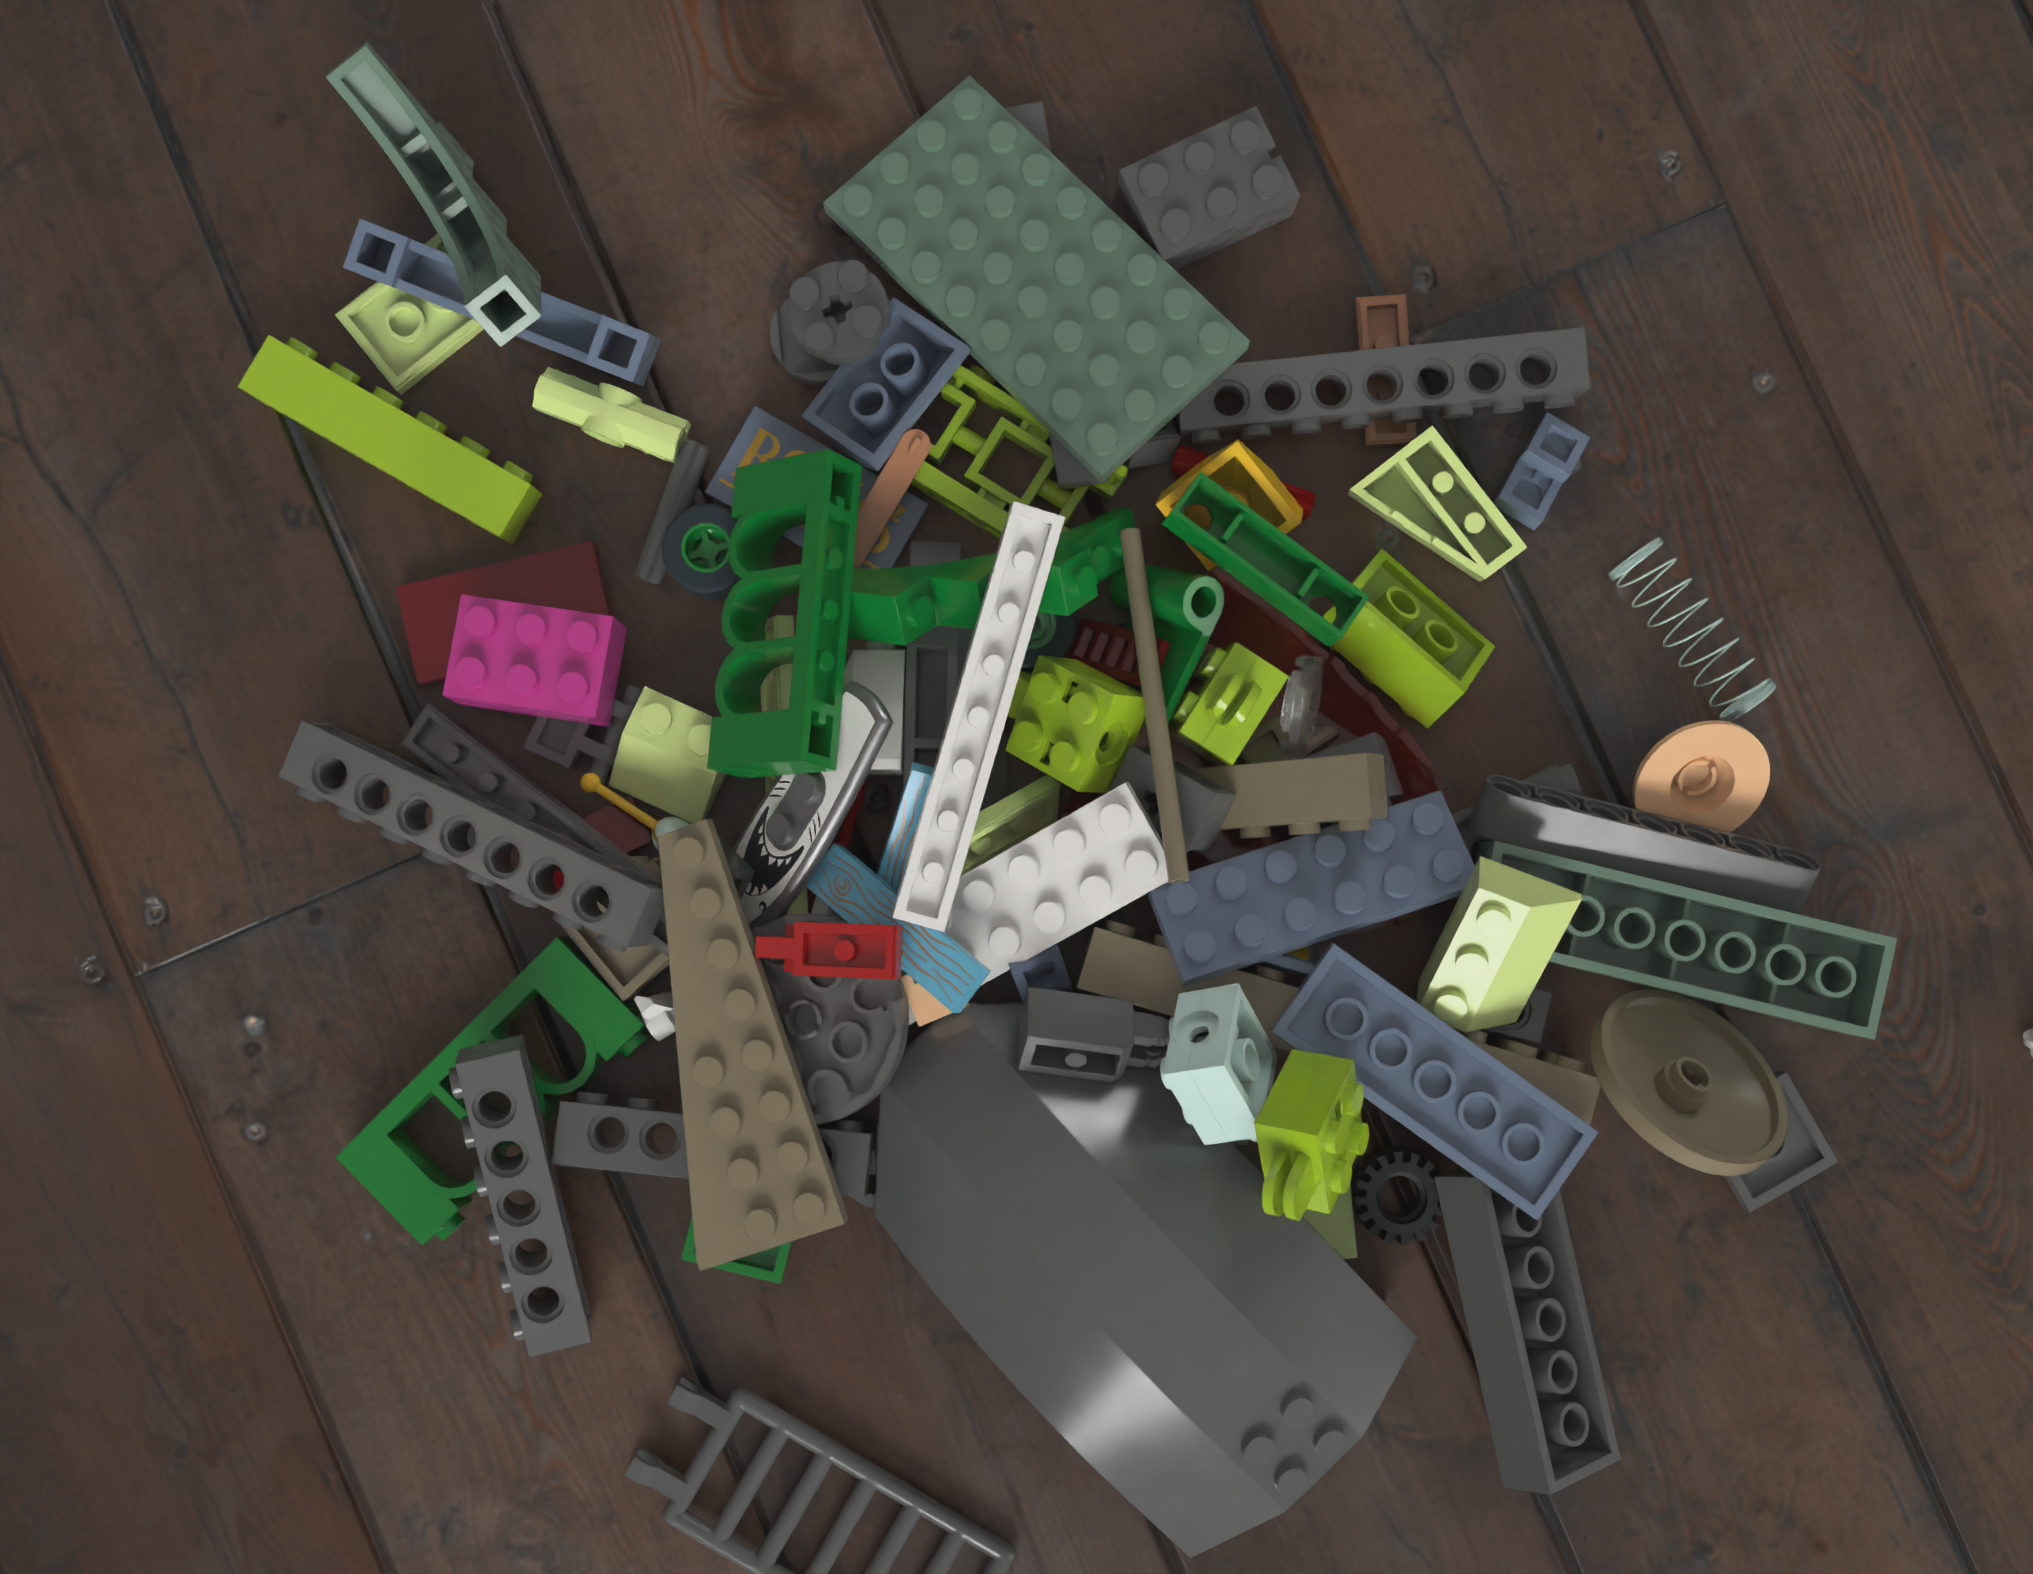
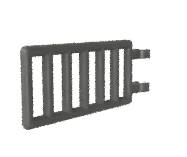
M682 1375L667 1403L711 1425L712 1427L684 1474L665 1464L656 1454L642 1445L624 1476L644 1486H650L670 1498L662 1512V1517L667 1524L752 1574H795L778 1564L776 1560L832 1464L858 1478L859 1481L804 1574L829 1573L876 1490L902 1504L903 1507L864 1574H887L921 1516L947 1531L923 1574H947L965 1542L991 1557L982 1574H1006L1016 1556L1015 1548L1007 1541L744 1387L736 1388L725 1403L706 1392L704 1388L692 1379ZM746 1412L771 1428L716 1522L712 1525L687 1509L743 1413ZM790 1438L815 1454L761 1547L756 1551L731 1535L786 1441Z

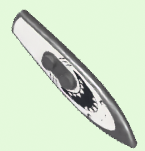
M848 682L843 687L836 771L777 776L733 848L735 852L755 871L741 899L750 930L781 918L797 899L835 838L892 727L893 720L879 697L857 682Z

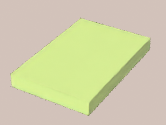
M438 234L424 244L448 254ZM378 281L335 314L400 395L484 330L474 319Z

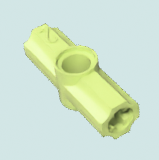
M547 367L546 371L540 375L534 389L532 407L535 410L579 426L584 433L616 447L624 448V445H628L664 461L675 463L682 442L688 439L691 426L688 420L646 405L634 394L607 383H600L597 386L574 375Z

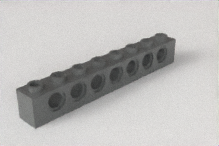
M1585 327L1231 364L1177 414L1178 431L1181 438L1191 437V444L1203 445L1220 442L1221 434L1241 432V439L1251 440L1271 436V429L1291 427L1292 434L1319 432L1322 430L1321 424L1341 422L1342 429H1359L1371 426L1372 418L1392 417L1393 424H1408L1422 421V413L1442 411L1443 419H1457L1474 415L1473 408L1493 406L1494 414H1505L1522 411L1525 409L1524 403L1544 401V408L1546 409L1572 406L1576 404L1575 398L1580 397L1590 389ZM1522 362H1532L1540 368L1542 372L1540 384H1530L1522 378L1520 373ZM1481 367L1487 370L1492 379L1491 388L1481 390L1473 386L1469 379L1470 368ZM1423 372L1435 374L1441 381L1442 388L1440 394L1429 395L1424 393L1418 385V375ZM1374 377L1386 380L1391 387V397L1387 400L1374 399L1367 391V380ZM1325 382L1336 385L1341 392V402L1332 406L1323 404L1316 396V386ZM1271 388L1284 389L1291 397V407L1283 411L1270 408L1265 401L1266 391ZM1222 393L1234 394L1239 398L1242 410L1233 416L1222 415L1215 408L1214 399Z
M301 721L278 776L297 785L294 791L297 795L318 803H324L327 800L338 805L336 811L338 815L362 824H366L368 820L380 826L378 833L391 841L400 844H408L411 841L423 847L421 855L431 861L443 865H451L454 862L466 868L464 876L476 883L490 887L497 883L509 889L508 898L521 905L531 908H537L538 905L550 909L554 911L552 915L554 921L577 930H581L582 926L598 933L596 940L606 947L625 952L627 947L648 946L664 909L662 883L328 723ZM345 766L347 777L345 782L342 783L341 772ZM387 785L389 799L385 805L383 802V791ZM428 806L432 810V820L429 826L425 822V811ZM471 826H473L476 833L475 843L472 847L469 846L467 841V833ZM515 846L520 854L519 864L516 869L512 867L510 862V853ZM558 867H560L564 874V884L560 891L556 889L553 882V876ZM602 888L606 890L609 896V905L604 913L601 912L597 904V896Z

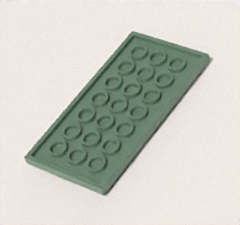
M970 75L823 202L825 212L949 334L968 345L971 349L969 354L1101 483L1249 348L1250 340L1171 265L1163 260L1152 247Z

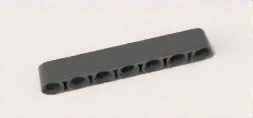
M1489 775L1486 777L1469 819V827L1474 832L1493 841L1799 914L1822 869L1821 864L1816 859L1789 847L1502 775Z

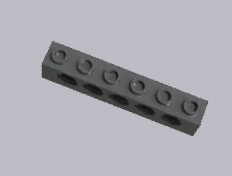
M523 1034L461 1048L455 1062V1067L449 1068L450 1085L454 1098L464 1099L468 1116L462 1117L461 1123L466 1146L468 1149L476 1147L480 1165L474 1166V1178L479 1196H488L492 1213L486 1215V1224L490 1242L493 1246L501 1245L504 1261L499 1262L498 1270L503 1292H512L516 1309L510 1311L514 1337L516 1341L525 1340L529 1357L589 1343L592 1337L593 1319L554 1164H551L552 1152ZM491 1091H499L509 1098L510 1103L503 1108H492L484 1102L482 1096ZM502 1141H513L521 1147L522 1152L512 1157L503 1156L495 1149V1145ZM515 1190H525L534 1197V1200L528 1204L520 1205L513 1203L507 1195ZM534 1238L542 1241L546 1247L537 1252H529L524 1250L519 1243L525 1239ZM546 1286L554 1289L557 1294L549 1299H541L536 1297L532 1291L538 1287Z
M577 1092L576 1101H560L551 1164L689 1179L682 1102H679L678 1112L658 1110L659 1100L628 1097L627 1107L607 1105V1094ZM612 1117L620 1120L625 1128L624 1139L616 1147L608 1145L602 1135L604 1124ZM837 1119L833 1121L832 1128L818 1127L822 1140L827 1142L832 1150L830 1165L841 1195L864 1198L868 1196L875 1133L863 1132L864 1122ZM662 1123L671 1125L677 1135L675 1146L667 1153L657 1149L653 1142L654 1131Z

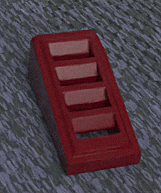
M1088 618L1082 619L1066 658L1077 659L1128 686L1141 689L1138 665L1133 673L1137 663L1134 632L1102 621ZM1156 638L1161 669L1171 643Z

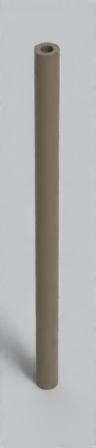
M1127 528L1120 532L1168 882L1178 884L1189 881L1190 876L1141 533L1138 528Z

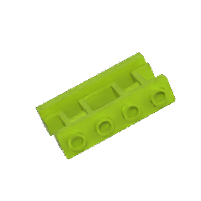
M960 365L941 389V397L959 409L935 446L931 444L926 458L940 466L954 443L976 457L965 473L964 480L979 491L978 493L973 492L923 461L910 485L999 540L1001 539L1008 515L1005 510L1010 508V504L1013 501L1032 506L1039 495L1060 508L1061 512L1059 515L1065 517L1061 533L1070 530L1066 526L1089 489L1111 502L1118 488L1121 487L1127 477L1128 468L1121 465L1109 476V482L1076 487L1073 493L1067 489L1059 490L1058 483L1050 479L1055 470L1052 448L1047 445V443L1051 444L1049 431L1012 395L1010 396L994 386L996 380L993 376L978 366L971 365L969 369H966ZM962 391L968 392L1020 426L1018 427L1001 416L987 439L978 435L965 426L976 409V400ZM1004 437L1044 461L1021 499L981 475Z

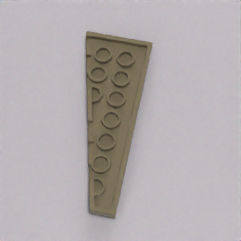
M705 819L658 836L695 1253L699 1271L843 1225L849 1220L760 958H755V942L713 819Z

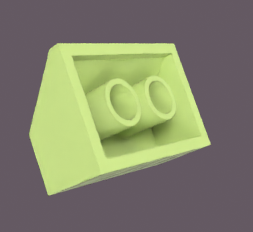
M1480 856L1419 978L1417 1003L1450 1027L1465 1033L1516 1023L1582 900V894Z

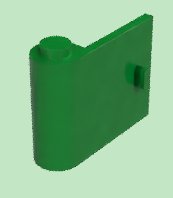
M1145 563L1155 637L1171 643L1160 669L1167 722L1169 723L1222 613L1224 592L1221 584L1215 578ZM1122 567L1112 575L1110 596L1113 603L1119 609L1129 614L1123 628L1133 631L1125 568ZM1137 661V663H1136V665H1135V668H1134V670H1133V673H1134L1135 670H1136V667H1137V665H1138V661ZM1132 687L1135 690L1140 691L1142 693V689ZM1144 718L1142 724L1146 725V718Z

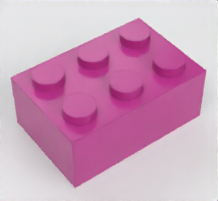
M461 594L442 696L464 706L610 727L627 628L613 616Z

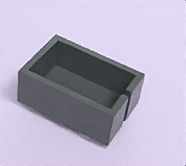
M1257 106L1120 169L1116 190L1137 234L1175 270L1293 216L1301 196L1281 155L1272 159L1276 144Z

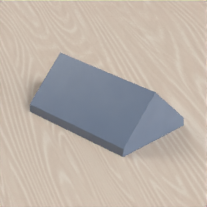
M894 297L890 301L891 321L889 327H885L884 333L878 339L880 342L879 346L873 353L860 361L840 365L801 415L809 425L848 458L865 468L879 471L893 453L904 433L914 426L971 352L968 345Z

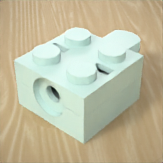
M1239 983L1179 993L1174 1017H1171L1169 1021L1170 1039L1166 1057L1162 1058L1160 1064L1163 1084L1167 1089L1172 1090L1182 1107L1186 1122L1193 1125L1204 1145L1233 1141L1235 1146L1246 1145L1250 1140L1258 1143L1254 1122L1273 1087L1277 1052Z

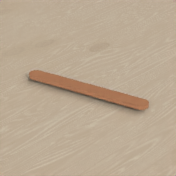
M910 429L904 433L858 510L853 568H860L928 455L931 442L929 436L924 431ZM797 615L794 619V636L796 632Z

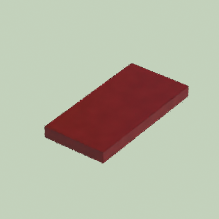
M593 541L396 587L417 684L421 686L445 681L461 594L612 616L596 545Z

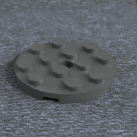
M791 914L772 920L760 927H754L751 929V933L755 942L756 936H785V924H794V922H848L840 918L821 914ZM760 958L816 1124L844 1118L868 1105L892 1079L905 1051L909 1028V1009L901 979L792 975V972H784V959ZM803 1004L812 1005L811 1007L817 1015V1024H819L809 1034L802 1032L795 1020L796 1011Z

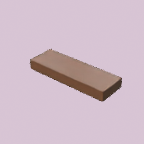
M1406 294L1356 297L1354 305L1358 351L1410 345ZM1379 377L1367 380V391L1374 399L1387 400L1391 397V387L1386 380ZM1392 417L1372 418V425L1363 428L1365 448L1408 445L1416 438L1415 422L1393 424Z

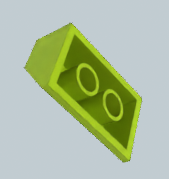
M1381 549L1352 581L1353 585L1370 596L1344 636L1329 646V648L1343 655L1361 671L1363 677L1368 682L1377 685L1399 704L1401 710L1406 715L1416 719L1428 729L1466 692L1495 646L1385 550ZM1334 604L1322 616L1331 624L1336 618V607Z

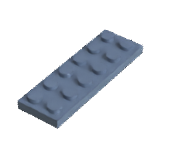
M1441 790L1388 807V818L1371 819L1370 830L1339 831V824L1320 829L1321 833L1304 834L1190 871L1189 881L1178 884L1166 882L1148 892V898L1182 987L1460 896L1475 866Z
M1330 943L1270 1029V1031L1297 1050L1354 1060L1357 1083L1363 1085L1364 1098L1536 1220L1542 1215L1599 1133L1333 943Z

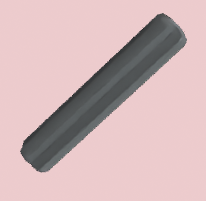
M685 439L679 449L635 568V575L646 582L660 584L663 581L667 568L663 562L662 541L667 526L678 513L690 508L709 456V449L699 442Z

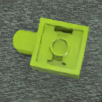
M1237 642L1222 647L1217 646L1213 651L1207 650L1192 674L1198 678L1197 683L1191 691L1182 694L1168 727L1171 737L1215 765L1234 764L1289 677Z
M1039 655L1033 673L1028 670L1020 671L1007 715L1015 720L1005 751L1078 792L1108 793L1130 745H1135L1144 721L1145 711L1142 693L1077 659Z
M1295 1049L1291 1050L1254 1122L1264 1176L1262 1207L1266 1214L1279 1217L1284 1212L1288 1219L1296 1221L1302 1219L1306 1209L1330 1214L1339 1193L1345 1194L1351 1182L1353 1162L1357 1155L1365 1153L1369 1140V1126L1367 1123L1362 1122L1361 1115L1364 1089L1362 1084L1357 1083L1354 1060Z

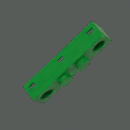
M1201 471L1189 484L1161 523L1328 647L1344 636L1370 597ZM1193 504L1204 506L1211 515L1212 522L1210 528L1205 531L1183 515L1186 507ZM1321 596L1333 602L1336 607V618L1332 624L1308 607L1313 598Z

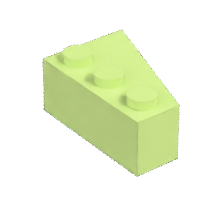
M1433 425L1349 489L1348 496L1479 582L1488 578L1527 548Z

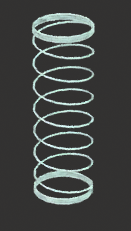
M1657 537L1620 563L1608 576H1610L1611 580L1620 577L1616 586L1621 588L1669 564L1635 597L1632 607L1646 605L1683 585L1656 610L1647 622V626H1659L1697 606L1666 636L1663 641V647L1680 644L1708 629L1681 656L1678 666L1687 667L1721 651L1701 670L1693 684L1694 687H1703L1735 672L1717 689L1709 701L1710 707H1718L1736 700L1720 714L1721 721L1730 722L1767 698L1776 689V684L1771 678H1768L1733 699L1712 705L1711 702L1716 694L1735 675L1754 661L1755 658L1750 659L1719 678L1696 685V681L1701 674L1720 655L1735 644L1739 638L1694 662L1685 665L1680 664L1685 655L1705 635L1721 623L1724 618L1718 619L1676 643L1665 645L1670 635L1700 608L1708 598L1702 599L1660 623L1650 625L1655 615L1693 579L1688 578L1655 598L1642 604L1634 605L1640 595L1677 560V558H1673L1641 577L1619 586L1621 580L1635 565L1663 544L1662 539Z

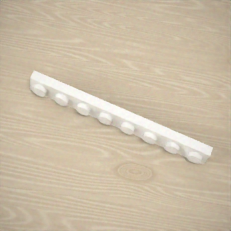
M1015 501L1010 504L891 913L892 918L942 932L945 931L1065 520L1064 516Z

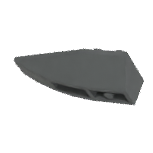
M911 541L910 567L965 559L961 542ZM937 625L907 644L903 789L912 762L934 768L974 629ZM1005 729L1002 732L980 811L1007 797L1008 752L1005 749L1008 741Z

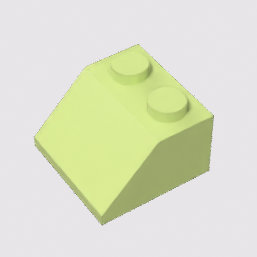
M645 686L622 732L609 786L691 824L705 820L727 775L726 773L707 769L712 716Z

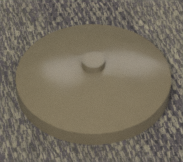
M1642 989L1619 996L1595 1022L1590 1039V1051L1598 1081L1620 1116L1634 1131L1657 1150L1685 1166L1701 1172L1722 1176H1737L1752 1172L1762 1166L1779 1150L1785 1140L1788 1129V1111L1781 1087L1771 1068L1751 1042L1714 1011L1675 993L1655 989Z

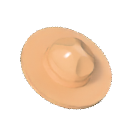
M1709 720L1683 726L1661 739L1642 760L1633 783L1634 807L1649 813L1730 833L1742 825L1755 812L1765 796L1770 780V763L1767 752L1750 731L1735 723Z

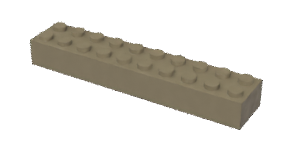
M1104 919L1102 928L1091 925L1074 981L1077 988L1109 998L1131 1000L1133 1005L1174 1017L1179 993L1239 983L1273 1047L1289 1052L1295 1049L1270 1031V1029L1305 978L1300 977L1296 987L1284 983L1287 973L1252 964L1248 972L1237 969L1182 987L1163 936L1153 933L1151 943L1134 938L1137 928L1108 919ZM1455 1029L1590 1125L1601 1085L1597 1077L1586 1074L1588 1063L1545 1050L1542 1059H1536L1538 1048L1495 1036L1493 1045L1486 1044L1488 1033L1478 1030L1465 1033Z

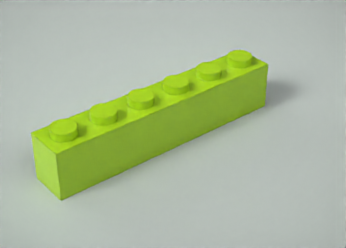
M268 335L239 383L238 388L511 545L514 544L543 495L529 484L534 477L532 474L508 460L503 468L487 460L486 458L490 451L466 436H463L459 443L445 436L444 432L447 426L422 411L419 412L416 418L401 411L400 409L404 402L386 390L377 386L374 392L370 393L359 387L357 384L361 377L344 366L333 362L328 369L314 360L318 353L295 338L290 337L288 342L284 344Z

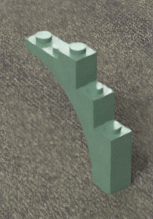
M366 41L328 71L326 78L370 131L409 185L436 229L455 267L462 288L464 307L493 340L502 347L542 316L541 276L507 237V218L473 179L474 161L440 121L436 123Z

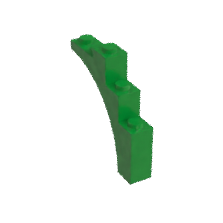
M1114 508L1090 522L1060 533L1037 613L1069 616L1098 596L1096 584L1124 567L1120 532L1127 528H1135L1132 509ZM996 553L945 563L911 567L853 568L847 638L905 646L937 625L974 629Z

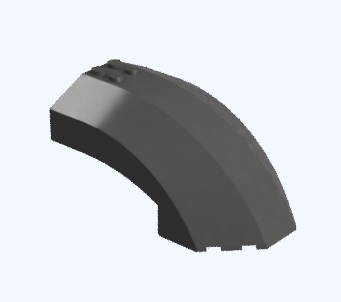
M1006 1000L1005 1004H977L976 1001H969L970 1005L963 1008L960 1013H951L935 1020L905 1049L894 1076L879 1094L880 1112L876 1130L875 1152L877 1176L876 1192L873 1195V1213L952 1315L1026 1399L1093 1468L1190 1558L1286 1512L1363 1437L1418 1337L1303 1216L1300 1221L1288 1219L1284 1212L1279 1217L1268 1215L1264 1212L1262 1207L1263 1174L1232 1141L1204 1145L1193 1125L1186 1122L1182 1107L1172 1090L1167 1089L1163 1084L1160 1066H1156V1068L1144 1066L1143 1068L1126 1065L1123 1076L1113 1083L1018 1071L1019 1019L1024 1005L1022 1000Z

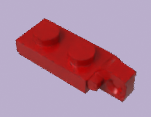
M794 922V924H785V936H756L755 958L784 959V972H792V975L897 980L901 979L903 925Z

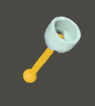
M586 773L580 780V786L585 792H596L651 828L652 842L658 851V836L691 825L675 816L665 817L659 821L655 820L602 785L599 776L595 773Z

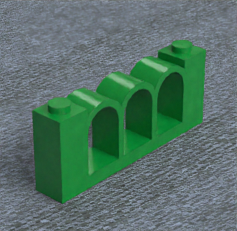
M829 449L736 468L731 517L738 519L732 530L728 550L731 567L734 573L741 579L732 587L725 600L722 612V631L727 643L734 650L725 658L716 679L715 701L722 716L712 717L707 769L741 778L836 771L862 465ZM805 525L802 564L772 568V554L779 538L788 529ZM792 594H799L795 636L766 640L765 626L773 606L781 598ZM793 663L789 709L761 712L759 709V694L766 676L776 667Z
M569 936L556 937L335 1157L421 1246L437 1236L442 1241L450 1237L466 1221L461 1212L472 1202L468 1195L477 1191L475 1178L468 1181L454 1179L445 1173L403 1130L435 1096L460 1121L462 1117L468 1116L464 1099L454 1098L449 1079V1068L455 1067V1062L461 1048L511 1037L503 1028L540 993L579 1033L585 1043L587 1054L584 1067L578 1076L571 1080L554 1078L528 1054L546 1127L554 1116L557 1103L556 1095L571 1093L582 1088L597 1077L605 1064V1060L614 1059L619 1054L627 1059L648 1039L643 1033L647 1026L642 1019L638 1006L632 1000L623 1002ZM502 1141L495 1145V1149L505 1156L506 1147L517 1145V1143Z

